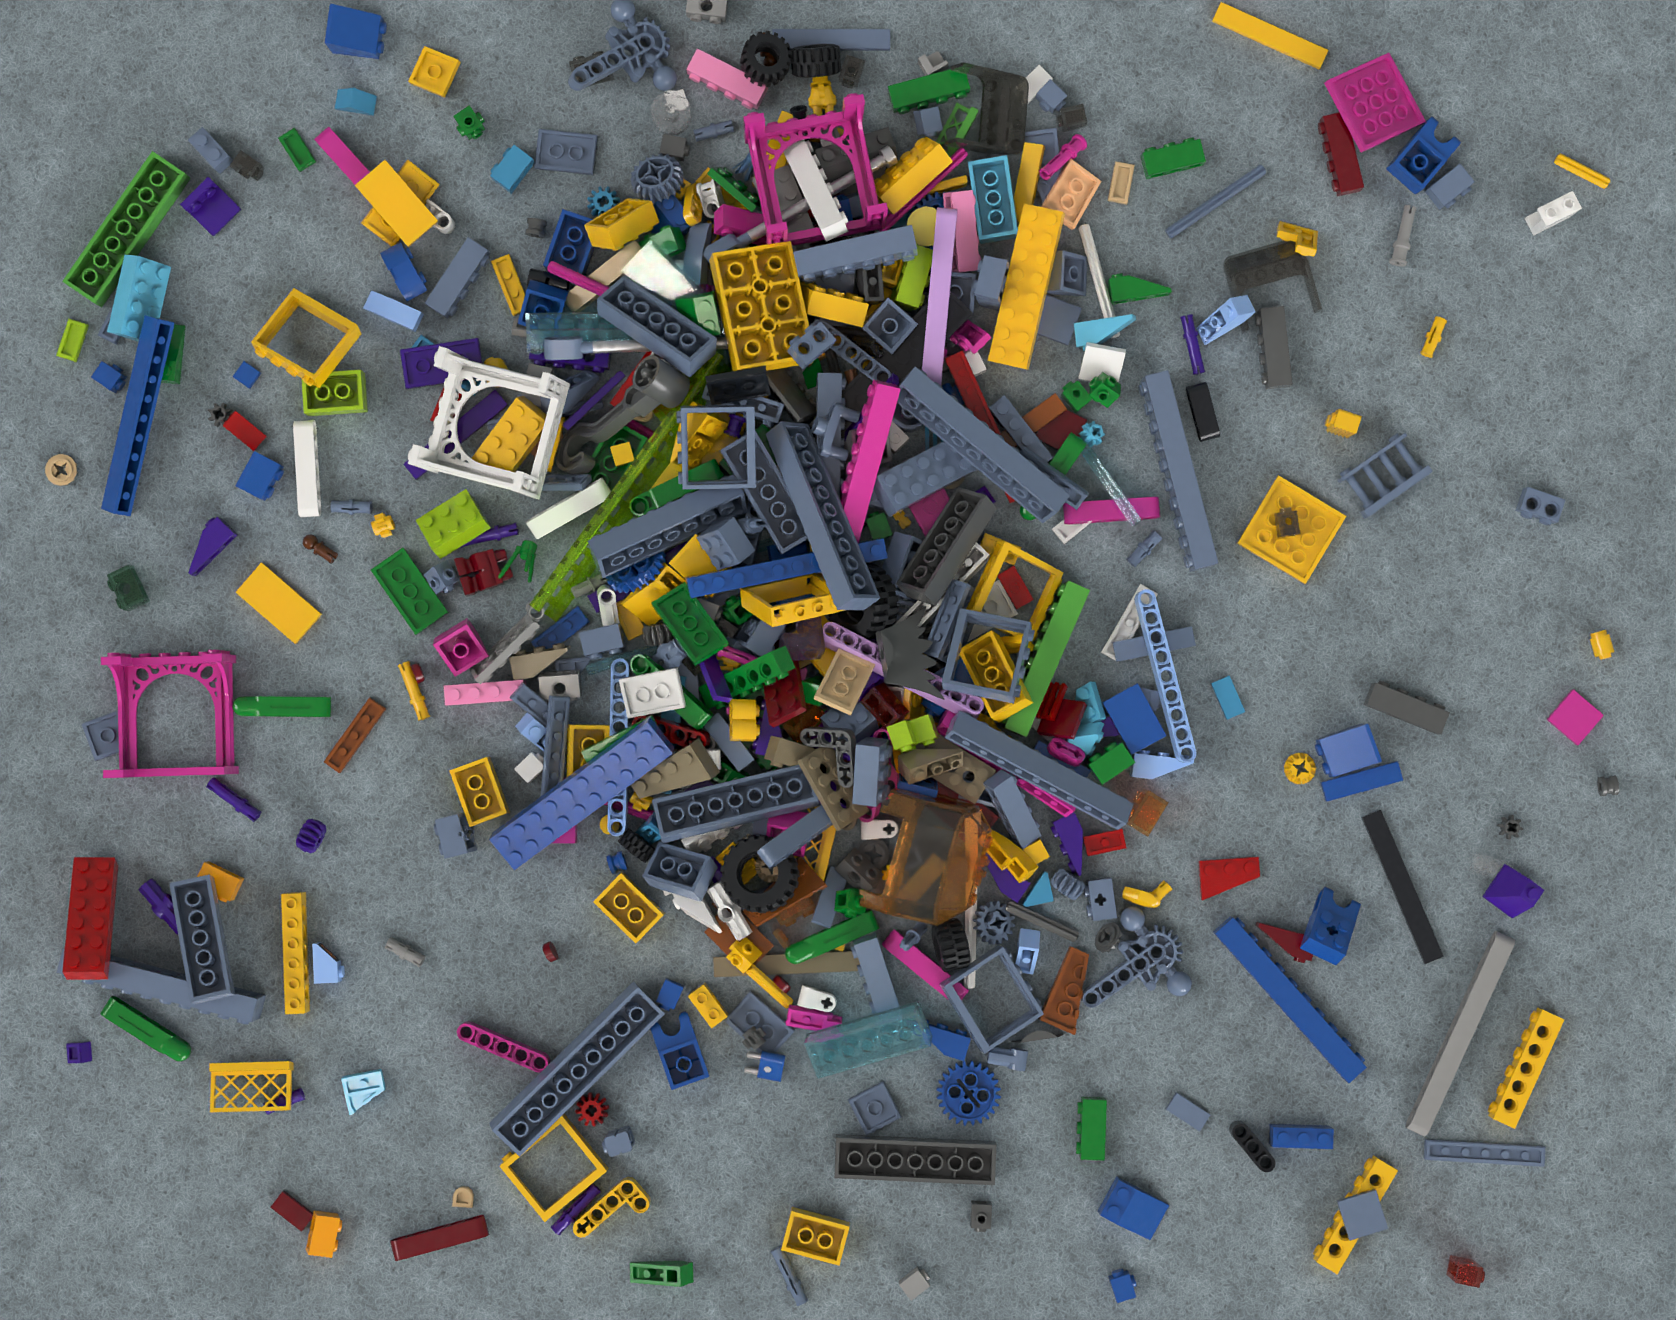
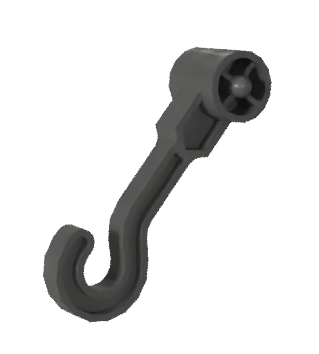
M654 355L644 358L634 372L633 385L626 390L624 398L619 404L597 422L578 423L566 432L559 443L556 453L558 468L568 474L588 473L594 467L595 459L583 452H579L586 442L601 443L608 440L635 417H645L660 404L667 408L678 406L688 393L690 387L689 377Z

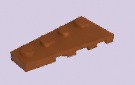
M802 857L797 860V868L800 873V877L797 880L799 884L793 892L794 896L792 899L789 898L786 901V905L778 907L776 911H768L766 913H753L745 909L742 911L756 927L776 917L783 910L795 906L797 902L804 898L811 897L818 890L828 887ZM773 882L764 892L770 890L776 882Z
M1069 946L1042 1008L1044 1015L1039 1017V1020L1073 1035L1076 1034V1023L1079 1017V1005L1083 994L1082 988L1089 954Z

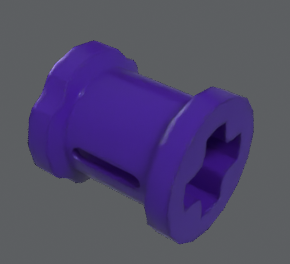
M730 414V421L724 433L735 438H741L740 432L743 423H746V419Z

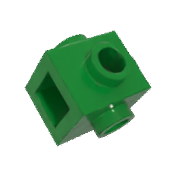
M470 105L453 116L458 123L456 129L462 137L466 135L471 140L472 138L477 139L483 134L485 130L483 123L485 120L479 112L475 114Z
M1102 372L1098 377L1095 376L1091 380L1089 396L1095 402H1099L1108 408L1120 397L1121 384L1114 377Z
M738 595L730 596L725 600V604L721 606L724 610L722 614L729 623L741 625L747 622L749 617L753 615L741 606V596Z
M856 888L836 891L834 911L845 914L847 918H857V915H863L866 912L867 895L860 893V890Z

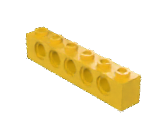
M306 892L281 894L285 1014H305L310 1011Z
M1538 1007L1530 1015L1529 1021L1531 1023L1528 1029H1525L1522 1033V1043L1513 1053L1514 1060L1512 1065H1508L1505 1070L1506 1078L1497 1088V1098L1495 1102H1491L1488 1108L1489 1117L1514 1129L1564 1022V1019ZM1543 1026L1545 1031L1541 1036H1538L1537 1029ZM1535 1044L1536 1051L1530 1054L1529 1047ZM1527 1062L1528 1069L1522 1072L1521 1065ZM1519 1080V1088L1517 1090H1513L1512 1084L1515 1081ZM1507 1099L1512 1101L1509 1108L1504 1107V1102Z
M1373 1155L1372 1158H1368L1365 1162L1363 1174L1355 1179V1187L1352 1193L1349 1192L1345 1198L1375 1189L1379 1201H1381L1398 1170ZM1377 1174V1182L1371 1184L1370 1177ZM1339 1210L1334 1215L1333 1220L1335 1222L1332 1227H1328L1324 1232L1323 1237L1325 1239L1322 1244H1318L1313 1252V1255H1315L1313 1259L1335 1274L1339 1273L1359 1239L1350 1241L1347 1233L1345 1235L1339 1234L1340 1228L1344 1226ZM1332 1244H1338L1335 1252H1329V1247Z

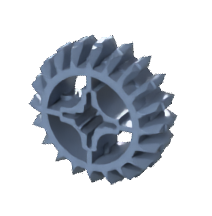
M660 153L658 156L653 154L651 158L645 157V161H639V166H634V171L631 172L632 178L630 180L634 193L640 199L651 200L653 203L656 200L662 203L664 198L669 200L670 195L676 196V191L681 190L680 185L684 184L682 167L669 154L664 156Z

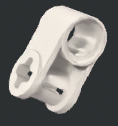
M712 179L704 184H696L703 212L709 218H714V212L712 211L713 203L718 208L725 204L721 186Z
M427 199L425 206L438 220L433 227L444 234L451 233L455 229L454 220L448 213ZM445 219H448V225L446 227H441V222Z
M873 819L868 823L860 820L861 840L892 838L898 833V824L894 820ZM888 823H891V827H895L891 834L884 831V827H887Z
M802 985L797 1005L830 1012L835 1008L837 1000L829 992ZM829 997L833 1005L825 1007V1003L822 1000H826Z

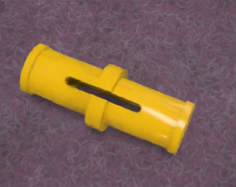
M1436 316L1434 318L1435 320L1430 332L1426 334L1427 339L1420 352L1425 357L1432 358L1438 342H1441V334L1447 323V320L1442 317Z

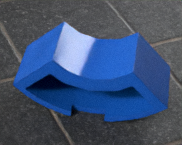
M400 242L380 253L406 302L427 291L424 284L427 280L422 271L418 273L411 260L414 256L408 247L404 248Z

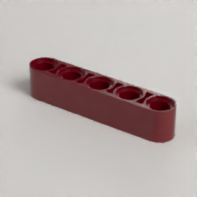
M479 1215L390 1240L395 1261L477 1240L488 1236L489 1231L485 1216Z

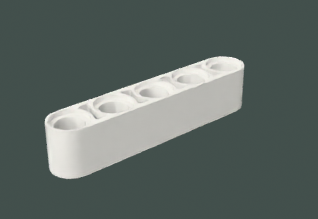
M315 420L294 421L293 433L298 513L300 517L321 516Z
M600 478L589 484L583 491H577L535 515L526 524L535 538L539 539L606 501L613 493L604 479Z

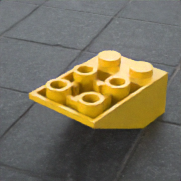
M694 401L690 404V406H703ZM716 412L687 413L689 470L696 468L700 464L701 459L711 450L714 442L723 434L728 425ZM679 423L678 431H681V423ZM676 435L670 461L682 467V464H678V452H682L681 444H677Z
M665 562L662 563L664 568L659 569L660 574L654 575L655 580H649L648 586L643 584L641 590L637 587L635 592H631L622 602L625 608L646 625L655 624L661 619L651 603L685 582L687 584L686 580Z

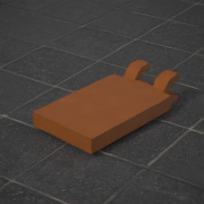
M742 913L753 931L746 938L762 952V955L753 963L756 965L775 945ZM717 914L715 918L723 932L717 933L708 927L704 933L728 955L731 952L729 947L736 939L726 922L721 921Z

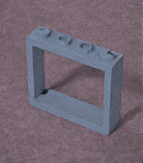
M754 405L681 406V411H677V423H681V431H677V444H681L682 452H678V464H682V472H678V484H682L683 489L756 488ZM746 412L747 479L688 481L687 413Z
M960 608L942 678V688L944 690L1014 704L1015 697L1019 698L1021 692L1020 678L1023 679L1026 667H1023L1024 660H1028L1030 648H1027L1029 641L1032 642L1035 630H1032L1031 622ZM967 623L1023 633L1009 692L953 681Z
M997 945L971 962L969 967L962 968L939 984L978 1049L984 1054L1044 1015L1041 1010L1040 1000L1037 997L1034 998L1031 993L1033 991L1028 981L1024 982L1021 977L1023 973L1017 964L1014 965L1010 959L1013 957L1006 947L1004 948L1000 945ZM996 956H999L1031 1010L985 1040L952 985Z

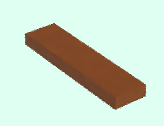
M1054 393L1022 418L1035 434L1065 412L1067 408L1057 394ZM1005 430L1000 433L1006 443L1015 448L1017 447Z
M369 697L326 757L324 763L338 773H341L386 711V708Z

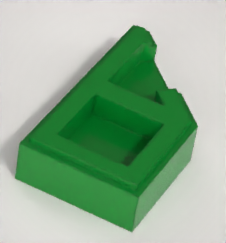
M819 358L815 359L812 365L806 367L802 372L807 389L816 387L817 373H823Z

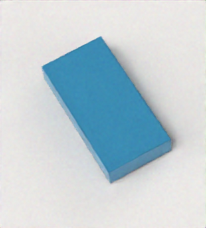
M1230 676L1210 683L1226 720L1245 712Z

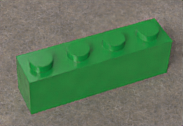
M964 66L888 86L893 113L898 112L900 115L910 112L912 108H927L929 104L934 102L937 104L946 103L949 98L961 99L970 92V85Z

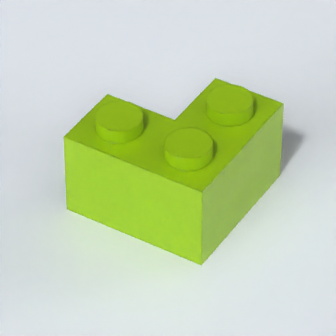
M930 714L911 721L904 720L887 727L894 750L901 751V753L917 749L916 746L921 744L924 747L936 743L935 739L940 738L933 716Z

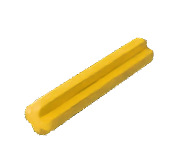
M1561 153L1557 155L1554 161L1556 165L1603 189L1610 183V178Z
M754 964L746 970V974L784 1008L787 1009L789 1005H792L793 999L784 993Z

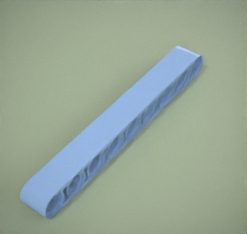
M1144 589L1135 595L1134 600L1175 757L1179 762H1191L1196 757V749L1156 596L1153 591ZM1142 594H1147V595H1148V597H1149V603H1148V604L1142 603V601H1141V595H1142ZM1147 613H1151L1154 616L1152 624L1146 621ZM1153 632L1159 635L1158 643L1151 640ZM1159 651L1164 654L1163 662H1159L1156 659V653ZM1163 671L1169 673L1170 678L1167 682L1161 678ZM1168 690L1173 691L1175 694L1173 701H1169L1166 698ZM1174 709L1180 714L1178 720H1174L1171 717V712ZM1178 729H1182L1185 733L1182 740L1176 736ZM1184 748L1190 752L1188 759H1184L1181 755Z
M621 658L614 660L611 665L609 736L617 733L614 728L617 722H622L625 728L629 727L630 718H627L626 709L622 713H618L615 710L616 703H624L622 693H618L615 686L619 683V679L631 677L629 662ZM619 662H623L626 665V670L623 673L616 671V665ZM628 787L608 801L607 828L613 836H620L627 830ZM616 801L621 802L623 805V810L620 813L613 810V804ZM616 821L620 822L623 827L619 833L612 829V825Z

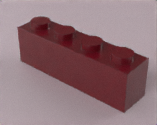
M1340 112L1325 115L1319 120L1318 131L1320 135L1323 134L1324 138L1322 147L1329 159L1327 161V169L1329 173L1332 172V189L1334 192H1337V197L1360 192L1364 188L1352 135Z

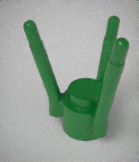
M524 540L521 546H516L515 552L498 575V578L503 577L517 555L520 554V558L526 561L524 571L527 572L529 568L528 582L531 583L537 544Z

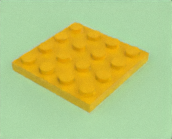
M1278 475L1237 544L1301 583L1306 584L1346 516Z

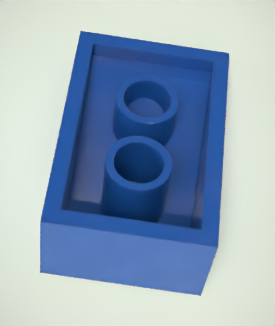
M1116 1176L1098 1209V1213L1109 1221L1151 1240L1169 1204Z

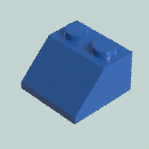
M670 195L669 200L664 198L662 203L658 200L653 204L659 223L653 226V229L650 231L651 233L657 234L661 232L660 228L667 225L680 227L683 236L690 231L691 226L686 223L683 217V206L674 195Z
M254 451L235 486L265 501L266 498L269 499L272 496L276 480L279 481L283 476L284 471L282 469L284 466Z

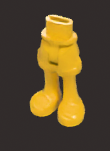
M828 76L812 77L813 82L810 84L811 92L808 104L813 109V114L821 116L823 109L825 114L829 111H834L837 99L833 93L831 82L828 81ZM837 127V130L841 137L844 133V130L842 128ZM810 138V142H820L817 138Z

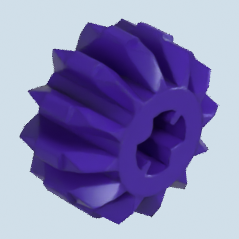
M308 819L297 835L296 847L304 852L314 853L325 837L326 825L319 820Z

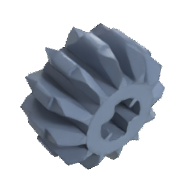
M1060 868L1055 872L1051 880V885L1072 900H1076L1085 888V883L1064 868Z

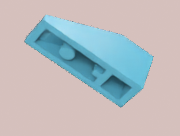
M1130 314L1074 323L1076 346L1083 348V351H1085L1087 342L1101 345L1134 322L1136 316Z

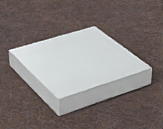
M1087 342L1079 379L1091 381L1095 376L1098 377L1104 372L1119 382L1126 349Z

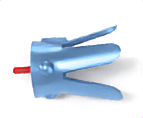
M750 153L747 154L743 161L732 168L734 169L739 166L735 174L743 173L748 169L744 178L745 182L749 181L754 171Z

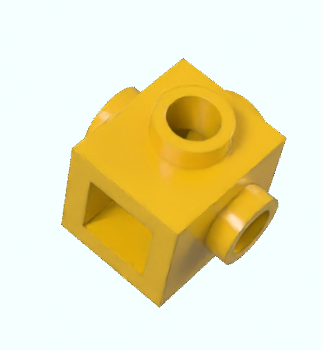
M745 937L741 942L736 940L729 947L731 952L726 958L744 973L762 955V952Z

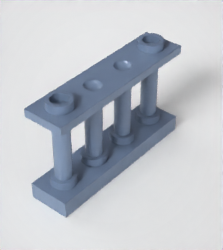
M1406 433L1402 435L1395 434L1388 439L1390 443L1352 470L1348 467L1340 473L1341 477L1337 481L1341 483L1347 480L1364 504V510L1360 512L1364 519L1433 472L1429 465L1425 467L1419 466L1401 441L1407 437ZM1392 446L1397 448L1412 470L1411 473L1413 475L1408 479L1405 476L1402 477L1385 453ZM1377 457H1379L1396 481V487L1391 491L1384 486L1369 464ZM1361 468L1380 493L1379 496L1381 498L1375 502L1373 499H1369L1353 476Z

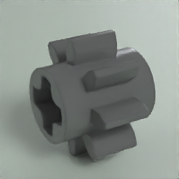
M214 403V408L212 410L208 409L211 413V417L208 420H215L214 426L219 427L220 423L223 424L230 416V413L233 412L230 408L226 409L227 404L222 403L220 407ZM218 412L223 413L224 416L218 417L217 414Z
M1509 815L1508 819L1501 817V824L1496 825L1501 829L1499 835L1506 834V839L1509 840L1511 835L1518 838L1519 830H1523L1519 825L1521 819L1514 820V815ZM1508 823L1513 824L1511 827L1512 831L1507 830L1509 828Z
M752 1026L742 1035L745 1038L742 1043L747 1049L752 1047L755 1051L766 1042L763 1038L766 1033L761 1027L756 1029L755 1026Z

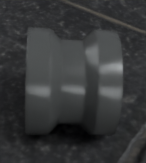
M527 218L528 229H526L525 235L545 238L544 227H546L547 221L538 218Z
M1616 775L1609 778L1604 776L1598 777L1597 786L1600 796L1619 794V782Z

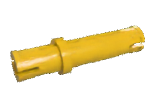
M410 661L399 664L398 668L411 699L409 702L415 709L418 721L431 717L424 702L426 700L425 696L421 694Z

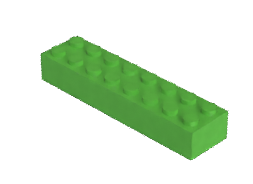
M152 151L62 282L102 308L118 285L124 255H139L191 178Z
M1070 581L1059 586L1056 592L1058 600L1051 604L1048 614L1051 616L1049 620L1044 621L1040 632L1043 633L1041 639H1036L1033 648L1035 653L1033 657L1030 656L1025 664L1027 671L1022 681L1033 703L1001 721L1003 723L1002 728L1022 737H1027L1090 592L1089 589Z

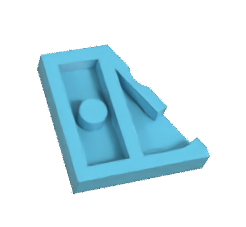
M1090 681L1076 689L1075 700L1083 701L1087 704L1080 725L1101 722L1106 719L1096 682Z
M382 1069L342 1076L341 1078L349 1115L354 1114L356 1110L366 1105L373 1097L379 1095L386 1088Z

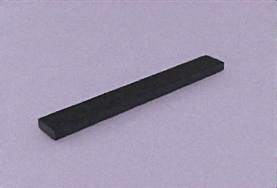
M1377 810L1361 817L1423 963L1427 964L1444 957L1382 811Z

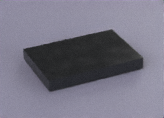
M766 366L705 376L711 405L771 395Z

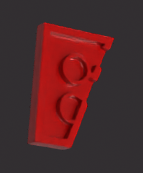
M1259 857L1198 861L1202 901L1260 877Z

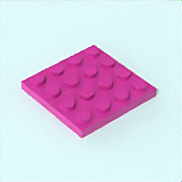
M1390 53L1344 72L1324 83L1361 153L1426 122Z

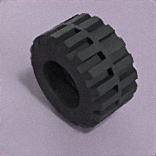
M760 31L757 33V36L753 34L749 40L747 39L740 58L741 70L745 71L744 76L746 79L750 77L751 83L757 82V86L762 87V84H765L766 87H770L771 83L775 86L779 80L782 81L785 78L792 61V51L789 50L790 45L784 43L785 38H778V34L775 32L774 35H771L770 31H766L765 34ZM759 52H768L775 57L777 63L773 66H763L756 60L755 55Z
M812 44L791 49L792 75L796 77H823L841 72L840 46Z
M954 918L933 923V946L941 969L944 972L969 967V944L960 920Z

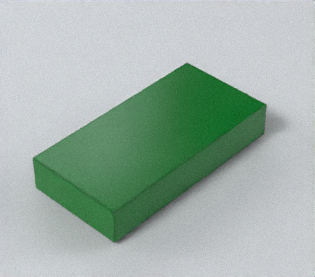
M295 127L278 137L299 172L316 163V160Z

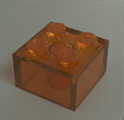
M1143 789V791H1138L1133 799L1135 804L1132 807L1126 825L1148 837L1169 802L1151 791Z

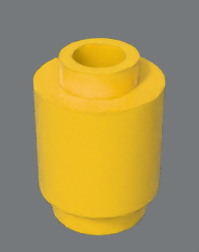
M1606 630L1591 633L1590 643L1594 656H1599L1600 660L1612 657L1611 653L1615 651L1610 634H1607Z

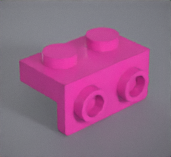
M967 320L949 339L955 345L958 344L965 352L969 350L975 354L986 345L991 337L986 331Z

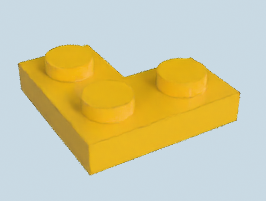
M1279 221L1277 237L1284 241L1296 242L1295 252L1303 256L1310 255L1314 257L1317 251L1318 231Z

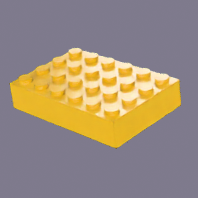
M791 241L712 253L709 262L732 370L738 371L766 366V371L799 366L787 350L791 346L789 342L796 336L801 338L806 334L804 330L809 326ZM798 347L802 354H807L805 347Z

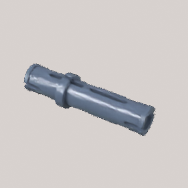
M779 1246L770 1252L786 1281L787 1290H790L796 1305L800 1306L806 1303L808 1298L800 1285V1279H797L784 1251L781 1250L782 1246Z

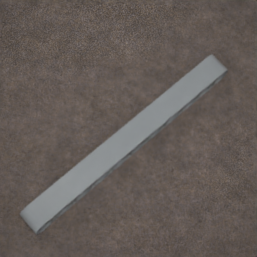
M1498 931L1492 934L1405 1126L1407 1129L1424 1137L1429 1133L1512 952L1515 939Z

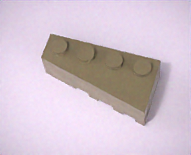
M698 738L663 760L632 783L631 786L640 799L710 780L719 774L720 771Z

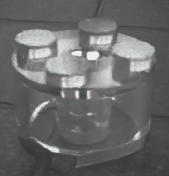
M672 90L666 91L658 95L652 102L651 114L654 124L659 131L667 135L682 134L689 127L692 120V111L688 100L683 94ZM672 110H674V111H675V114H672V116H669L668 113H670Z

